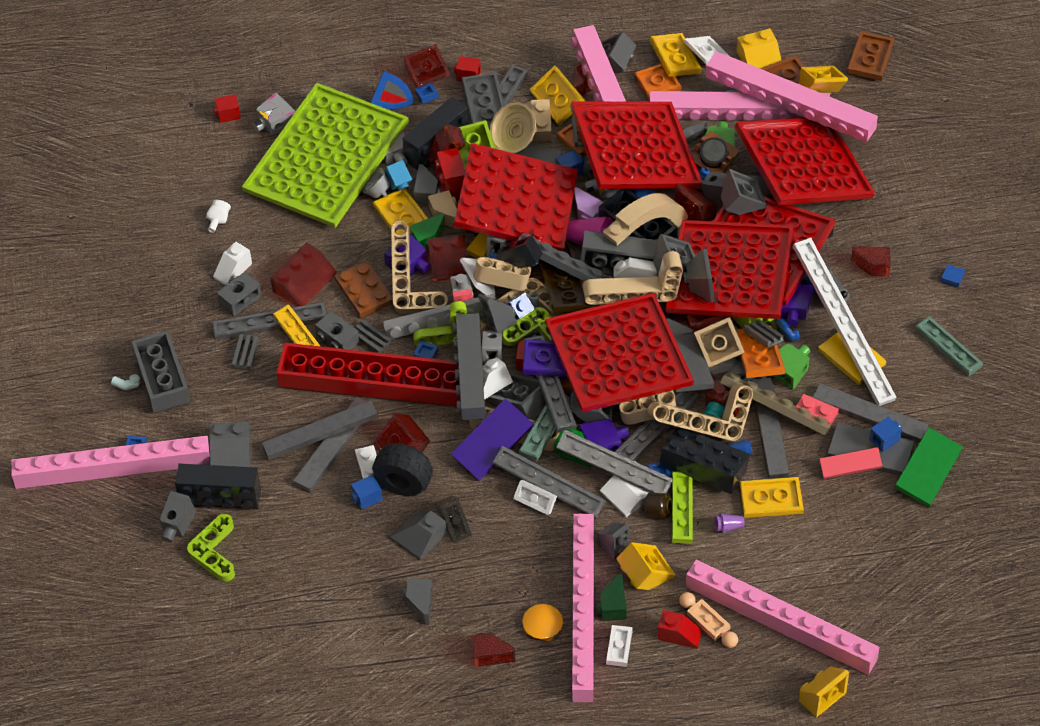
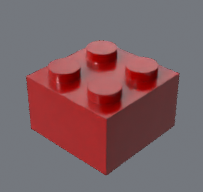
M453 148L437 152V160H434L437 170L435 175L441 184L439 187L441 192L449 190L451 196L455 197L457 201L460 197L465 174L459 149Z

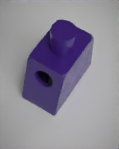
M409 233L410 276L417 270L425 274L431 267L427 262V250ZM392 247L384 253L385 265L392 268ZM398 247L396 249V252L402 253L405 251L404 247ZM399 265L396 269L399 271H403L406 268V266Z
M799 284L787 306L782 305L781 318L787 319L789 326L798 325V320H806L812 300L813 285Z
M610 419L580 424V432L583 433L585 439L613 452L621 446V439L629 437L626 426L615 429Z

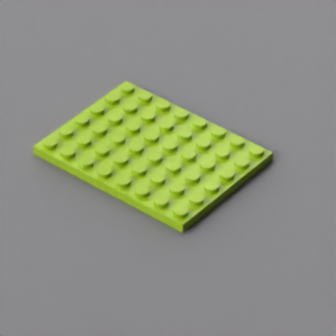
M316 83L245 181L242 189L246 193L336 228L402 133L409 119L404 115Z

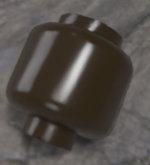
M648 493L646 498L642 500V511H645L648 518H666L672 511V500L666 493Z

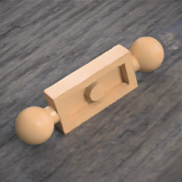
M685 592L680 596V605L688 609L687 615L713 640L716 641L722 637V643L727 648L737 645L738 636L734 632L728 631L730 630V624L703 599L696 603L695 596L690 592Z

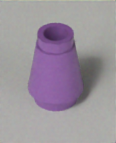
M722 513L714 516L716 532L724 533L744 528L745 521L743 516Z

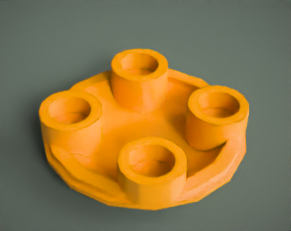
M534 605L523 616V631L533 638L551 641L562 628V615L552 605Z

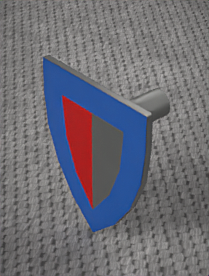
M383 71L371 103L385 109H400L415 103L407 85L400 78Z

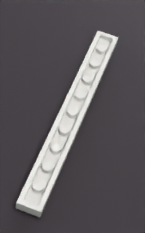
M809 238L794 243L793 249L874 401L879 406L895 401L896 395L814 242Z

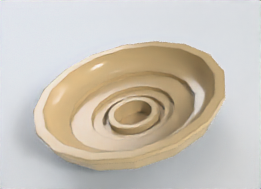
M520 102L509 103L500 108L494 115L490 125V134L495 148L511 153H517L525 149L532 141L536 132V120L533 111L527 105Z

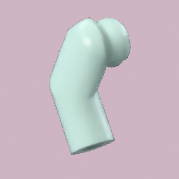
M133 374L129 380L125 381L115 376L111 381V385L124 391L131 390L140 385V377Z

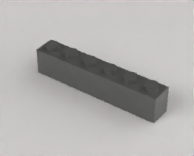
M479 313L456 315V323H453V334H457V338H454V350H458V353L454 354L455 365H459V369H455L456 381H460V385H456L457 397L461 396V401H457L458 413L462 412V420L486 419Z

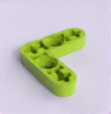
M461 301L451 303L449 306L450 326L416 330L413 333L414 344L418 346L420 341L434 345L454 343V338H457V334H453V323L456 322V315L467 314L466 304Z
M542 307L535 308L527 315L518 319L516 324L503 330L502 342L507 346L515 345L519 340L524 339L536 330L544 336L546 341H552L550 335L546 332L547 328L545 325V319L551 318V315ZM536 315H538V316L542 315V316H543L542 319L539 318V319L535 320V322L532 321V320L535 319ZM520 323H527L530 329L527 331L522 330ZM515 330L517 331V333L514 335L513 339H512L511 337H510V338H507V337H506L507 334L511 335V334H513V333L515 332Z
M228 514L217 516L187 546L189 557L223 582H228L234 578V566L213 550V548L234 528L233 519ZM208 534L216 535L213 540L205 538ZM210 557L217 559L213 564L206 563V560ZM222 569H223L224 571H227V570L229 569V573L224 572V573L222 574Z

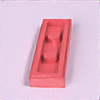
M878 447L820 458L824 479L882 468Z

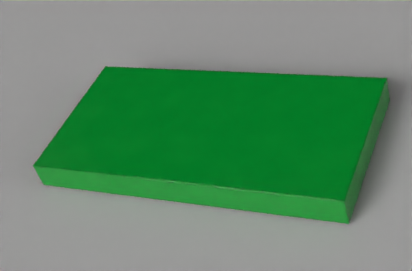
M929 427L894 488L929 508L963 446Z

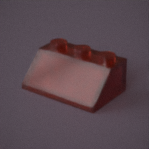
M305 243L270 278L272 292L297 307L304 306L337 274V271L320 250Z

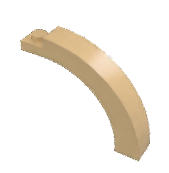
M661 193L650 194L622 209L615 215L616 220L603 231V234L618 246L634 230L652 219L665 217L679 227L682 220H687L688 216L685 209L669 196Z

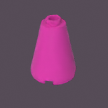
M606 216L569 221L566 240L582 246L584 231L603 233L613 221L610 217Z

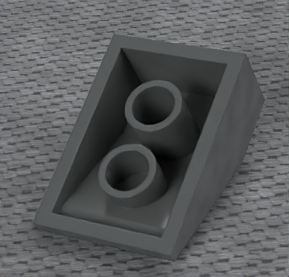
M509 372L513 382L489 396L486 400L497 407L506 398L524 416L535 420L546 405L538 379Z
M249 422L210 424V465L251 467V430Z

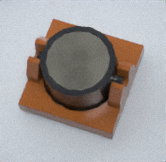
M710 130L705 137L701 138L700 143H697L692 157L695 165L699 168L705 169L706 167L710 172L725 173L740 153V150Z

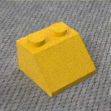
M770 28L737 37V53L742 62L761 69L782 61L777 40Z
M835 66L801 67L799 85L819 93L832 94V92H839L848 81V77Z
M631 542L616 558L621 570L628 575L632 586L636 589L650 590L676 576L658 548L654 545Z
M829 667L825 671L821 670L813 681L805 683L800 688L799 702L817 718L846 694L849 672L846 669Z

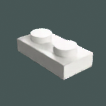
M374 445L355 449L362 479L371 475L374 477L372 466L377 456Z
M521 480L513 499L549 515L552 512L557 496Z
M612 625L606 665L627 667L632 627Z

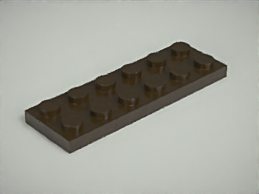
M569 240L565 241L563 252L576 259L571 242ZM539 259L538 266L554 314L592 308V305L585 302L582 288L583 280Z

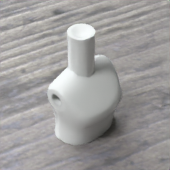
M213 200L206 215V218L211 221L208 228L209 232L214 233L218 224H225L227 222L228 212L231 209L230 204L221 200Z

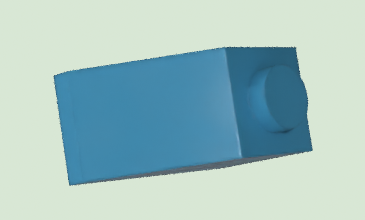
M403 160L385 168L384 172L390 181L389 187L392 190L399 189L401 191L409 187L408 184L412 178Z

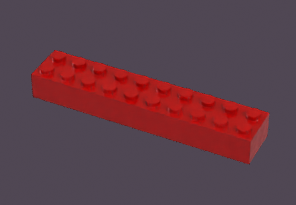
M284 342L277 369L279 387L456 407L457 401H461V396L457 397L456 385H460V381H456L455 369H459V365H455V361Z

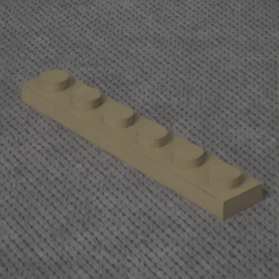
M727 372L720 382L729 388L737 383L750 387L753 391V400L823 435L827 434L832 425L828 423L826 418L822 416L816 417L810 414L811 412L804 407L798 408L793 405L792 401L785 398L780 399L775 396L774 392L770 390L764 391L758 388L756 383L740 379L741 376L736 373ZM741 389L739 393L744 395L745 391L744 389Z

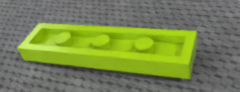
M673 472L672 543L692 544V478L680 472Z

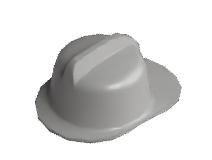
M382 168L375 170L362 189L363 193L375 199L381 195L386 197V190L390 186V181Z

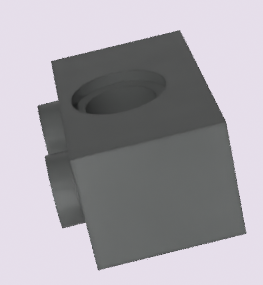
M246 272L235 277L232 282L217 292L219 305L232 316L238 314L262 295L260 283Z
M332 311L315 324L317 338L321 342L327 343L331 348L351 350L360 342L358 330Z

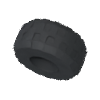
M392 443L382 447L372 466L374 478L378 481L379 485L389 492L407 497L416 496L424 492L433 474V467L429 458L420 450L406 444Z

